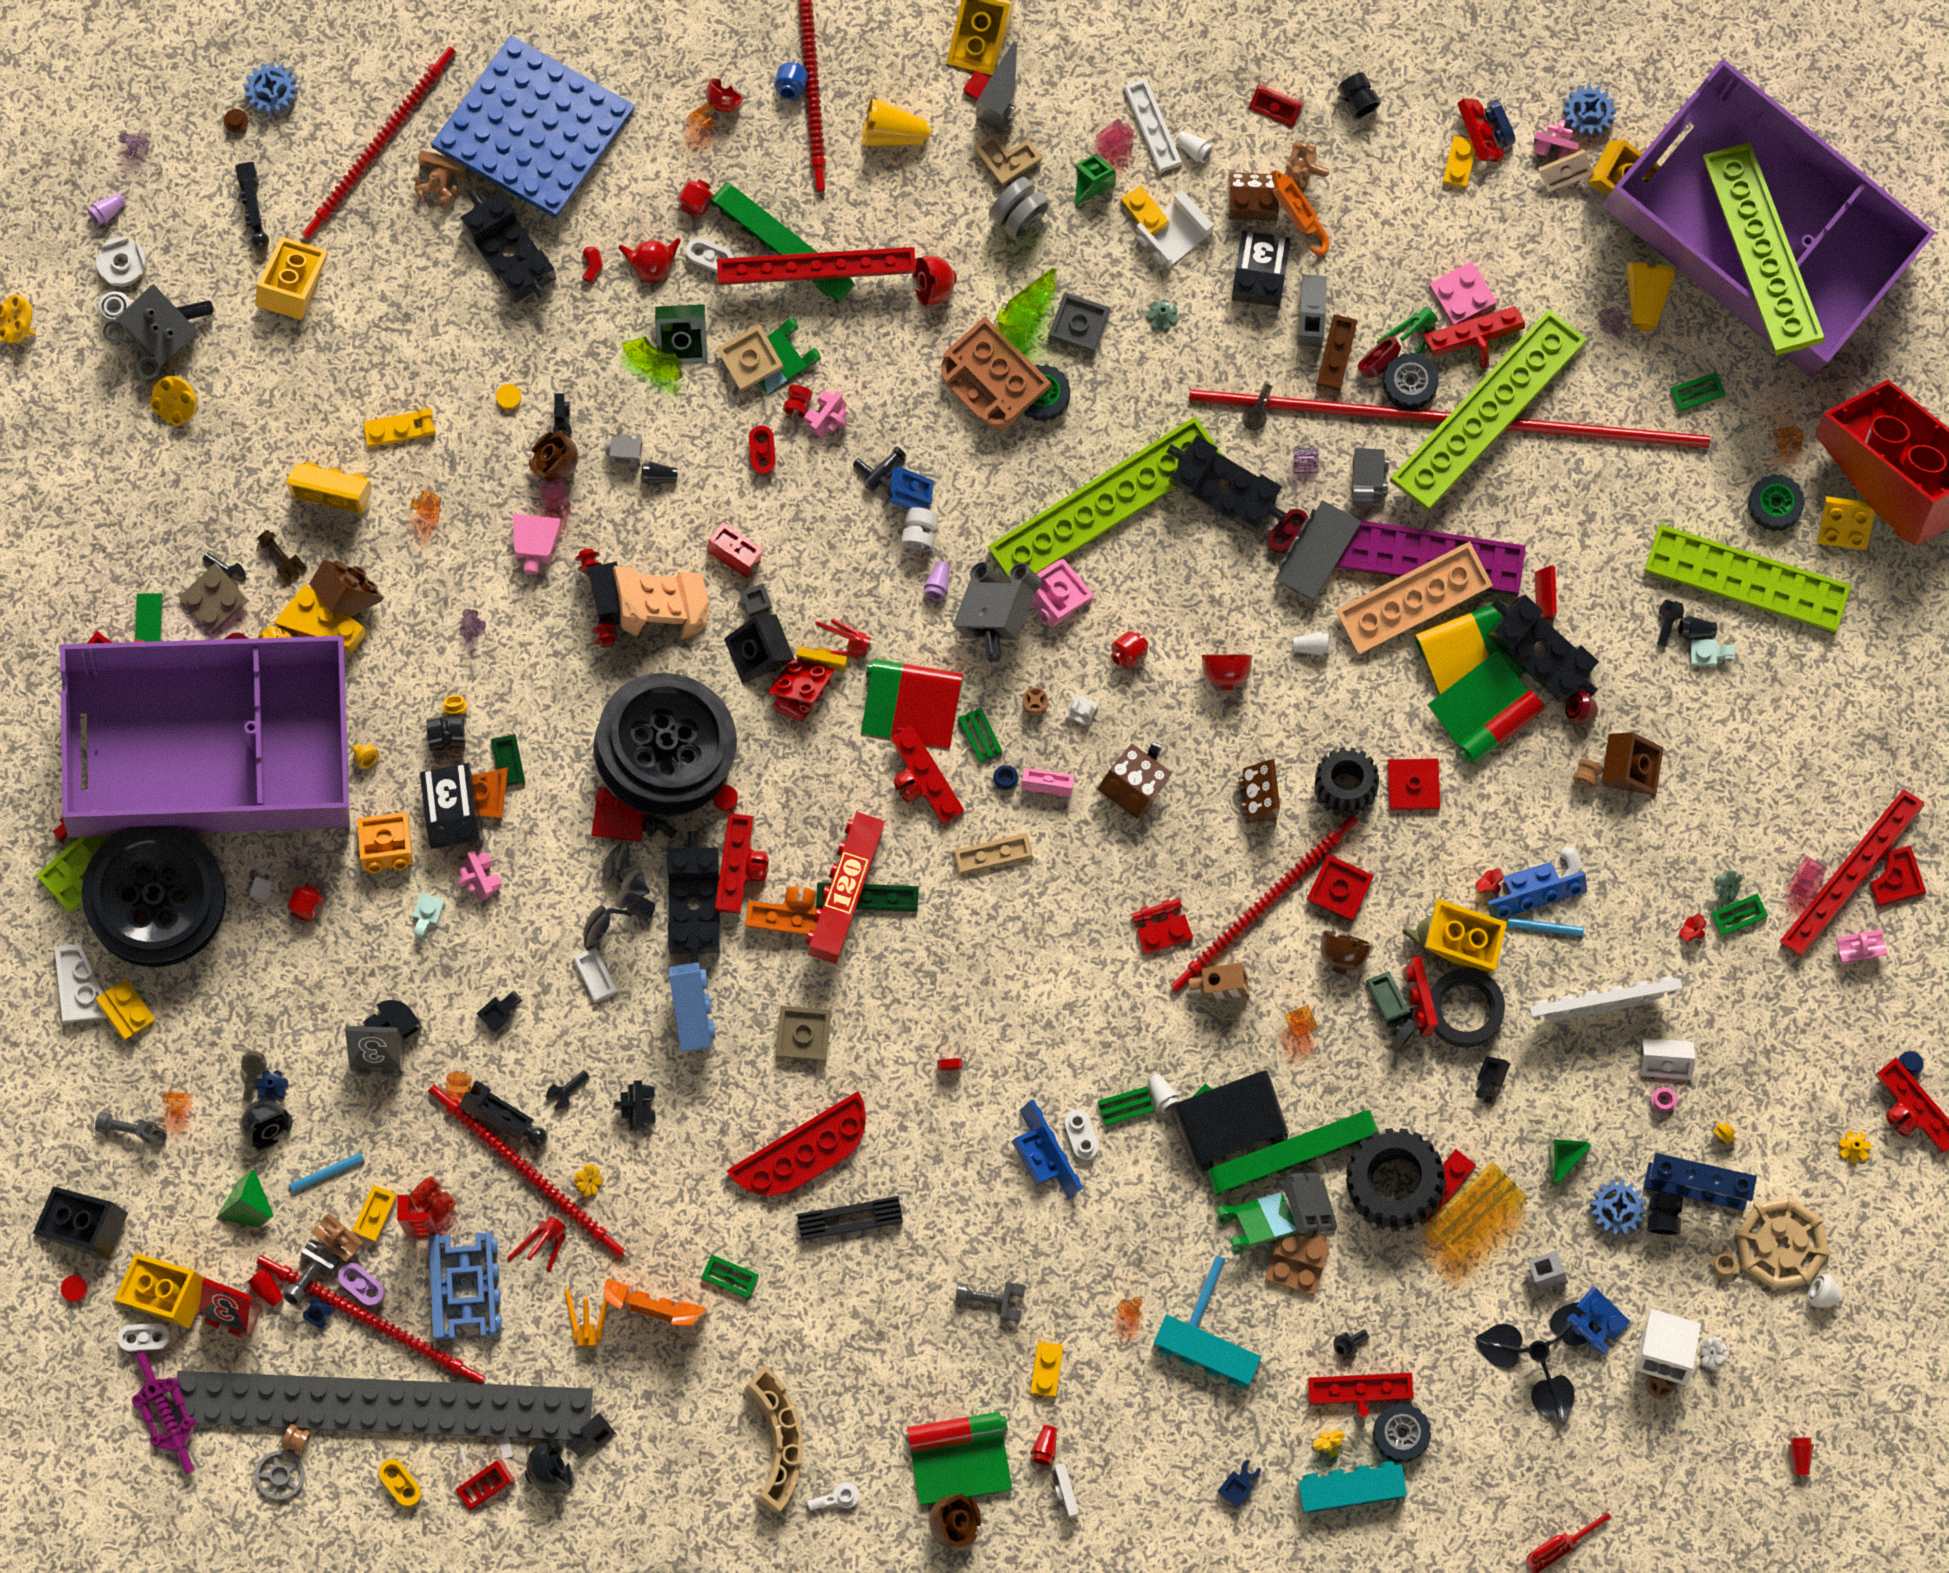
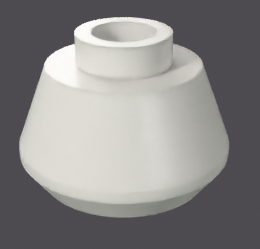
M110 292L100 299L98 313L102 320L109 322L121 314L131 302L121 292Z
M1829 1274L1817 1276L1808 1291V1299L1814 1307L1830 1308L1833 1305H1837L1842 1296L1840 1286Z

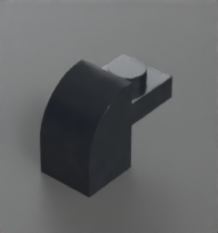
M385 1000L376 1004L381 1014L378 1016L373 1014L363 1022L365 1027L390 1026L398 1028L403 1040L422 1028L420 1021L406 1004L396 1000Z

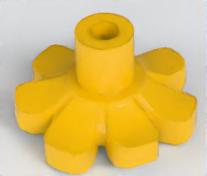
M1853 1131L1847 1132L1845 1135L1846 1139L1842 1138L1838 1142L1839 1147L1844 1148L1840 1151V1156L1843 1159L1849 1156V1162L1852 1164H1856L1858 1158L1865 1161L1869 1157L1866 1150L1871 1149V1142H1864L1866 1135L1862 1132H1859L1857 1136H1855Z
M586 1164L584 1171H578L574 1176L577 1190L581 1191V1196L589 1197L590 1194L596 1195L598 1193L596 1185H602L603 1178L598 1176L600 1170L597 1166Z
M1334 1430L1329 1434L1325 1431L1319 1434L1321 1438H1316L1313 1442L1315 1451L1323 1449L1325 1452H1328L1329 1457L1337 1456L1339 1454L1337 1446L1341 1445V1439L1345 1438L1343 1431Z

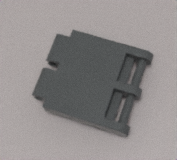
M1312 1172L1286 1176L1285 1194L1290 1204L1297 1231L1299 1233H1306L1308 1230L1321 1232L1322 1229L1335 1231L1337 1229V1222L1325 1182L1320 1180L1319 1174Z

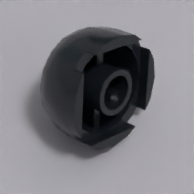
M264 1099L247 1106L240 1119V1131L250 1148L255 1147L257 1150L262 1151L276 1144L278 1140H273V1138L284 1130L289 1133L293 1120L289 1112L280 1103Z
M550 1439L533 1448L528 1454L525 1477L528 1483L533 1484L541 1492L549 1494L558 1493L570 1488L569 1485L573 1484L574 1481L569 1462L565 1467L560 1456V1452L564 1450L555 1440Z

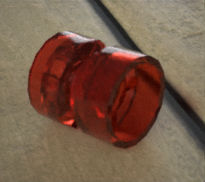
M429 1176L411 1192L409 1197L418 1210L424 1209V1212H429L433 1221L437 1224L453 1210L457 1201L448 1191L442 1192V1185L433 1176Z

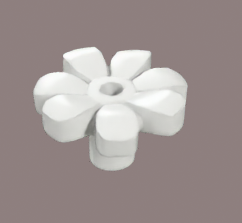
M1715 1336L1712 1339L1707 1337L1703 1340V1345L1706 1348H1700V1356H1704L1700 1363L1704 1367L1709 1366L1711 1370H1717L1719 1364H1724L1728 1357L1727 1347L1725 1344H1722V1338Z

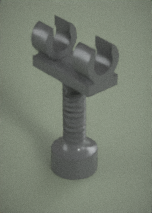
M99 1112L95 1122L96 1132L108 1134L112 1129L135 1134L144 1142L150 1143L151 1141L155 1145H163L165 1143L162 1140H155L157 1138L155 1134L158 1132L167 1134V1132L152 1121L146 1122L139 1119L137 1125L114 1120L112 1114Z
M314 1239L308 1241L300 1256V1260L306 1262L309 1266L295 1285L289 1284L282 1293L283 1298L294 1306L301 1304L305 1298L303 1290L318 1270L331 1277L333 1271L340 1263V1257L334 1252L330 1254L327 1261L315 1255L320 1243Z
M958 1282L955 1303L965 1304L966 1301L971 1299L974 1301L979 1300V1302L984 1301V1303L999 1304L1002 1306L1000 1319L1020 1322L1022 1311L1007 1309L1009 1294L1024 1296L1026 1285L1006 1282L1004 1294L1000 1296L999 1294L992 1295V1293L987 1294V1292L982 1293L981 1291L974 1292V1290L969 1289L968 1284Z

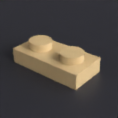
M1585 150L1538 168L1548 192L1594 174Z

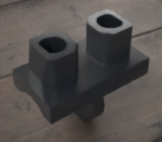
M634 1080L633 1084L627 1085L628 1092L620 1093V1101L613 1103V1109L621 1110L622 1119L629 1118V1131H636L642 1127L651 1126L656 1122L654 1110H643V1102H652L654 1100V1087L642 1085V1080Z

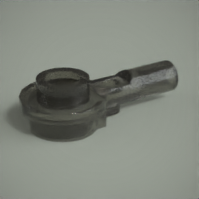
M1264 382L1255 406L1249 407L1244 411L1242 421L1247 429L1257 431L1266 424L1267 417L1264 407L1273 389V385Z
M258 1051L246 1053L241 1061V1067L247 1074L242 1101L252 1102L256 1078L267 1067L265 1056Z

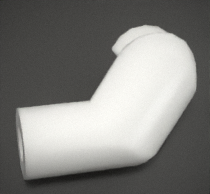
M1564 847L1560 852V857L1567 863L1568 868L1563 876L1567 877L1579 873L1582 869V863L1579 853L1575 848Z

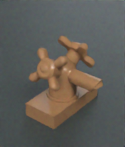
M1296 141L1292 145L1293 149L1286 164L1284 175L1287 177L1292 176L1304 195L1310 174L1327 177L1330 172L1328 168L1314 164L1317 156L1315 146Z
M420 150L418 156L419 165L432 169L429 175L428 183L421 184L419 175L414 177L416 183L415 192L419 196L421 203H425L424 193L431 192L440 195L441 197L438 199L442 203L440 207L445 209L448 204L459 197L455 185L450 191L446 188L450 175L467 179L469 169L452 158Z

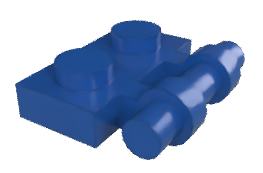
M1591 1287L1576 1305L1582 1312L1580 1317L1578 1318L1573 1313L1567 1318V1321L1572 1325V1330L1577 1335H1582L1587 1340V1344L1593 1350L1597 1349L1602 1355L1609 1349L1604 1343V1338L1607 1336L1615 1341L1631 1322L1595 1287ZM1590 1322L1598 1327L1595 1332L1588 1327Z

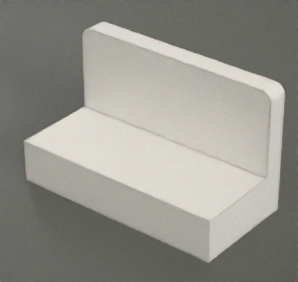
M1643 1038L1641 1076L1692 1080L1695 1064L1693 1042Z

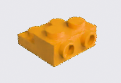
M408 812L357 818L360 861L363 871L375 874L381 872L383 868L393 867L396 870H404L408 865L413 864Z

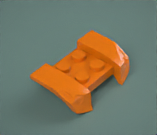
M606 1279L604 1285V1300L621 1310L625 1302L628 1310L671 1322V1325L693 1326L701 1316L706 1317L708 1313L706 1308L679 1300L677 1306H675V1302L666 1298H660L659 1301L649 1298L650 1294L635 1290L633 1294L634 1289L631 1285L615 1280Z

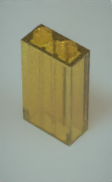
M1492 1161L1425 1224L1424 1228L1427 1230L1425 1235L1434 1244L1440 1243L1445 1249L1443 1254L1452 1263L1457 1261L1461 1264L1527 1202L1528 1197Z

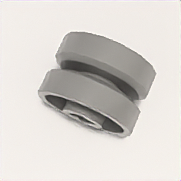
M1026 177L1019 178L1004 190L989 211V217L997 225L1005 224L1004 232L1013 240H1018L1029 232L1043 218L1051 204V200L1042 192L1034 193L1035 185Z

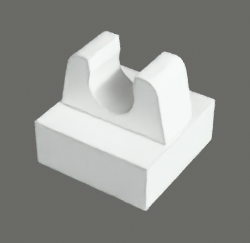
M1075 694L1065 718L1089 727L1098 703Z

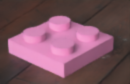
M1473 262L1429 284L1430 289L1452 325L1462 323L1497 304Z

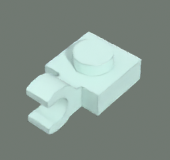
M1691 639V666H1716L1717 659H1734L1735 645L1717 647V640Z
M420 892L412 915L414 919L418 920L413 932L415 934L414 937L424 940L430 923L438 925L445 904L444 899Z

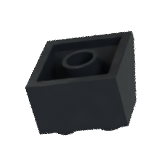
M777 614L755 616L724 638L742 683L779 670L794 660Z

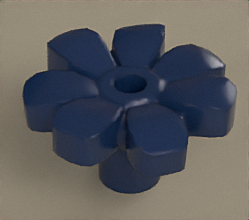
M265 1070L262 1072L264 1079L259 1078L256 1080V1086L261 1088L257 1092L260 1098L267 1096V1099L276 1101V1095L280 1098L286 1095V1091L283 1088L287 1087L289 1082L287 1078L281 1079V1071L275 1070L272 1075L269 1070Z

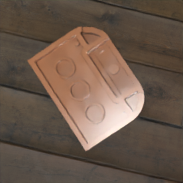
M986 316L956 341L943 355L941 373L947 387L982 423L997 431H1002L1014 425L1016 418L1052 387L1051 382Z

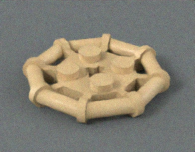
M1791 1196L1787 1199L1763 1203L1757 1201L1753 1204L1752 1210L1740 1228L1735 1230L1734 1233L1738 1241L1743 1265L1741 1266L1742 1270L1771 1287L1773 1291L1779 1288L1803 1284L1810 1285L1825 1259L1830 1257L1831 1254L1827 1246L1822 1222L1824 1221L1823 1217L1817 1216L1795 1201L1794 1197ZM1786 1209L1784 1217L1769 1219L1766 1212ZM1791 1212H1795L1810 1223L1803 1227L1790 1218ZM1761 1217L1764 1225L1757 1235L1749 1233L1758 1218ZM1811 1228L1814 1229L1817 1248L1810 1247L1807 1231ZM1785 1237L1788 1240L1789 1248L1779 1250L1776 1239ZM1748 1240L1755 1241L1758 1256L1754 1259L1751 1258ZM1807 1253L1815 1254L1816 1256L1807 1269L1804 1270L1800 1264ZM1760 1261L1764 1262L1774 1269L1773 1276L1755 1264ZM1795 1268L1799 1274L1779 1278L1780 1271Z

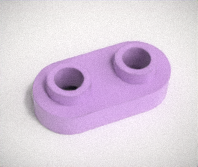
M348 1263L341 1267L338 1273L339 1282L359 1301L370 1307L377 1306L383 1301L385 1296L383 1286L356 1263ZM350 1273L357 1274V1278L353 1282L347 1279ZM370 1289L376 1290V1296L373 1298L367 1297V1292Z

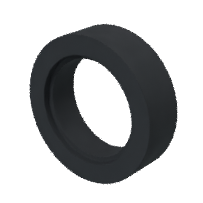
M1463 968L1448 972L1435 983L1430 992L1438 1021V1026L1434 1032L1439 1038L1450 1045L1463 1048L1481 1045L1495 1035L1502 1023L1505 1013L1503 993L1498 984L1481 971ZM1459 985H1469L1478 988L1485 994L1490 1004V1017L1484 1026L1475 1031L1464 1032L1454 1029L1445 1021L1441 1012V1000L1451 988Z

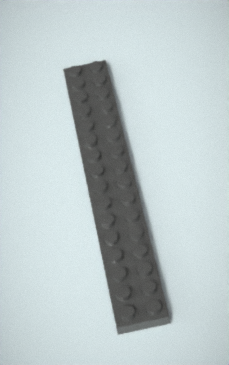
M177 1371V1378L181 1383L179 1389L185 1401L184 1406L189 1417H193L198 1425L289 1428L293 1424L298 1429L569 1441L575 1436L583 1435L580 1429L591 1420L593 1388L501 1384L480 1385L477 1383ZM174 1404V1422L180 1424L183 1417L179 1407H176Z

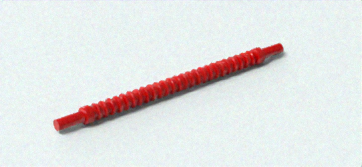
M435 1084L430 1087L428 1092L446 1107L448 1114L451 1116L455 1115L456 1120L460 1119L461 1125L466 1124L467 1130L472 1129L471 1133L473 1135L477 1134V1139L482 1138L483 1144L488 1143V1148H493L494 1153L498 1152L499 1158L504 1157L505 1163L510 1162V1168L515 1167V1172L520 1171L521 1177L525 1176L527 1177V1182H532V1187L537 1186L538 1192L543 1191L542 1195H547L548 1201L553 1200L554 1206L559 1205L560 1211L565 1210L564 1214H569L570 1220L575 1219L576 1225L581 1224V1229H586L587 1234L591 1233V1238L595 1242H601L618 1258L625 1253L626 1250L607 1235L608 1231L603 1226L598 1227V1222H592L593 1218H588L587 1212L582 1213L581 1207L576 1208L575 1202L570 1203L571 1199H566L565 1193L560 1194L559 1188L554 1189L553 1183L548 1184L549 1180H544L543 1174L538 1175L537 1169L532 1170V1165H527V1160L522 1161L521 1155L516 1156V1151H511L510 1145H504L505 1141L500 1142V1137H495L494 1131L489 1132L488 1126L483 1127V1122H477V1117L473 1118L472 1115L462 1110L457 1099L452 1100Z
M260 1255L256 1261V1264L278 1275V1279L283 1282L289 1281V1284H296L301 1277L298 1271L292 1272L293 1269L287 1265L281 1266L263 1255ZM310 1280L303 1290L304 1292L308 1291L309 1296L313 1294L316 1298H321L322 1303L326 1301L328 1302L327 1305H333L334 1310L339 1308L341 1309L340 1313L346 1312L347 1317L352 1315L353 1320L359 1319L360 1324L365 1322L367 1328L372 1326L373 1331L379 1330L380 1335L385 1333L386 1338L392 1337L393 1342L398 1340L399 1345L405 1344L404 1347L406 1349L411 1347L412 1352L418 1351L417 1354L419 1356L423 1354L424 1359L431 1358L430 1361L432 1363L436 1361L437 1366L442 1364L443 1369L449 1368V1372L455 1376L460 1374L474 1383L480 1385L484 1383L486 1377L465 1366L462 1360L458 1358L454 1360L452 1355L446 1356V1352L441 1353L439 1348L433 1349V1344L428 1346L427 1341L421 1342L420 1337L415 1339L414 1334L408 1335L407 1330L402 1332L401 1327L395 1328L394 1323L389 1325V1321H382L381 1316L376 1318V1314H369L368 1309L363 1311V1307H356L355 1302L350 1304L349 1299L343 1300L344 1297L342 1295L338 1297L337 1292L332 1294L330 1288L325 1290L324 1285L318 1286L317 1281L312 1283Z

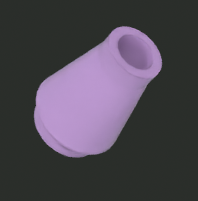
M116 193L113 196L91 204V208L87 211L96 225H106L126 203L122 196Z
M936 562L932 573L924 585V594L928 598L943 600L944 596L948 594L950 570L948 563Z

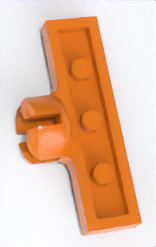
M792 886L786 890L783 904L748 900L745 927L808 936L809 931H815L817 923L813 922L817 911L814 905L816 894L814 890L804 887L802 901H799V886Z

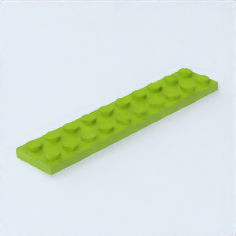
M1751 142L1704 154L1703 163L1775 355L1825 343L1824 334Z
M1549 309L1391 476L1390 482L1429 512L1586 344L1587 338Z
M1195 416L988 546V550L1008 579L1011 569L1018 563L1027 564L1038 574L1177 488L1168 482L1178 463V459L1166 453L1170 444L1184 451L1189 447L1196 435L1214 446L1216 444ZM1217 449L1216 452H1218L1219 454L1223 455V454L1221 453V451H1220L1219 449Z

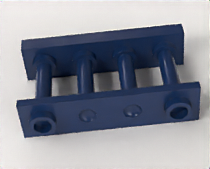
M1655 1153L1653 1163H1648L1643 1188L1745 1211L1747 1201L1752 1202L1757 1176Z

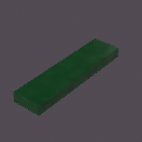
M817 882L816 908L823 909L825 901L821 900L825 886H831V883ZM864 884L856 910L918 912L919 886Z

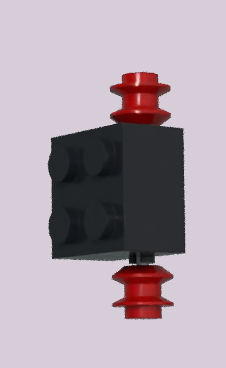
M584 549L575 557L576 561L581 562V566L577 570L589 576L598 612V625L592 630L593 634L598 635L594 644L600 645L601 648L613 646L615 641L619 639V636L614 635L612 632L616 629V625L621 624L620 601L613 572L614 566H618L617 561L607 564L596 562V558L599 557L600 553L593 549Z

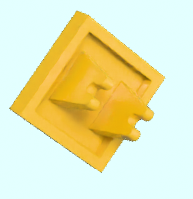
M1826 496L1817 535V544L1867 550L1875 511L1868 502Z

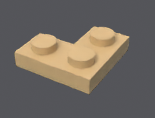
M995 133L974 145V150L1001 187L1042 161V156L1029 139H1026L1010 151H1007Z

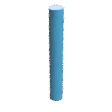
M1510 917L1507 920L1508 928L1583 937L1584 927Z
M360 1152L289 1185L293 1193L363 1163L364 1159Z
M1216 1255L1188 1323L1196 1328L1200 1324L1225 1262L1223 1257Z

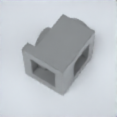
M636 434V439L629 435H618L617 437H611V440H607L605 453L609 455L610 462L640 465L643 445L642 435Z
M1558 1251L1528 1260L1530 1270H1527L1526 1273L1530 1285L1536 1284L1538 1291L1561 1283L1563 1285L1568 1284Z

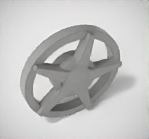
M282 1450L273 1451L265 1455L258 1463L255 1471V1480L260 1491L265 1496L275 1500H284L294 1496L301 1489L305 1478L304 1467L301 1461L294 1454ZM276 1455L288 1456L295 1460L296 1463L286 1467L279 1463ZM273 1457L274 1466L270 1472L260 1473L262 1465L269 1458ZM299 1466L300 1480L296 1486L290 1480V1472ZM260 1477L270 1478L274 1484L271 1494L262 1487ZM287 1484L294 1488L288 1494L275 1495L279 1486Z

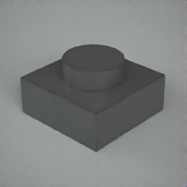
M764 583L740 592L749 617L773 609Z

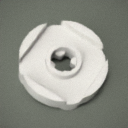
M117 237L104 243L99 256L97 255L96 266L99 274L108 284L126 287L136 283L144 276L147 259L142 247L137 242L135 243L125 237ZM119 257H123L124 260L128 259L124 267L115 265V263H118Z

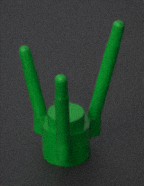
M1424 307L1419 313L1415 312L1409 319L1378 339L1377 344L1387 337L1394 336L1411 323L1412 327L1400 337L1401 341H1404L1415 330L1419 333L1425 331V334L1436 330L1434 325L1437 323L1438 318L1430 309ZM1424 337L1415 351L1416 355H1419L1425 346Z

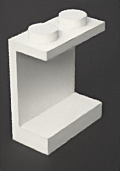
M1183 190L1175 194L1174 202L1162 211L1169 220V226L1152 235L1141 222L1137 225L1136 238L1143 247L1148 246L1153 251L1152 256L1160 265L1164 263L1167 268H1170L1213 233L1214 224Z

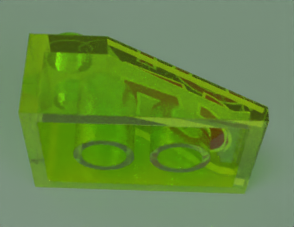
M1051 268L1012 297L1006 307L1001 306L996 320H998L996 327L1012 344L1023 349L1026 348L1056 287L1057 269Z

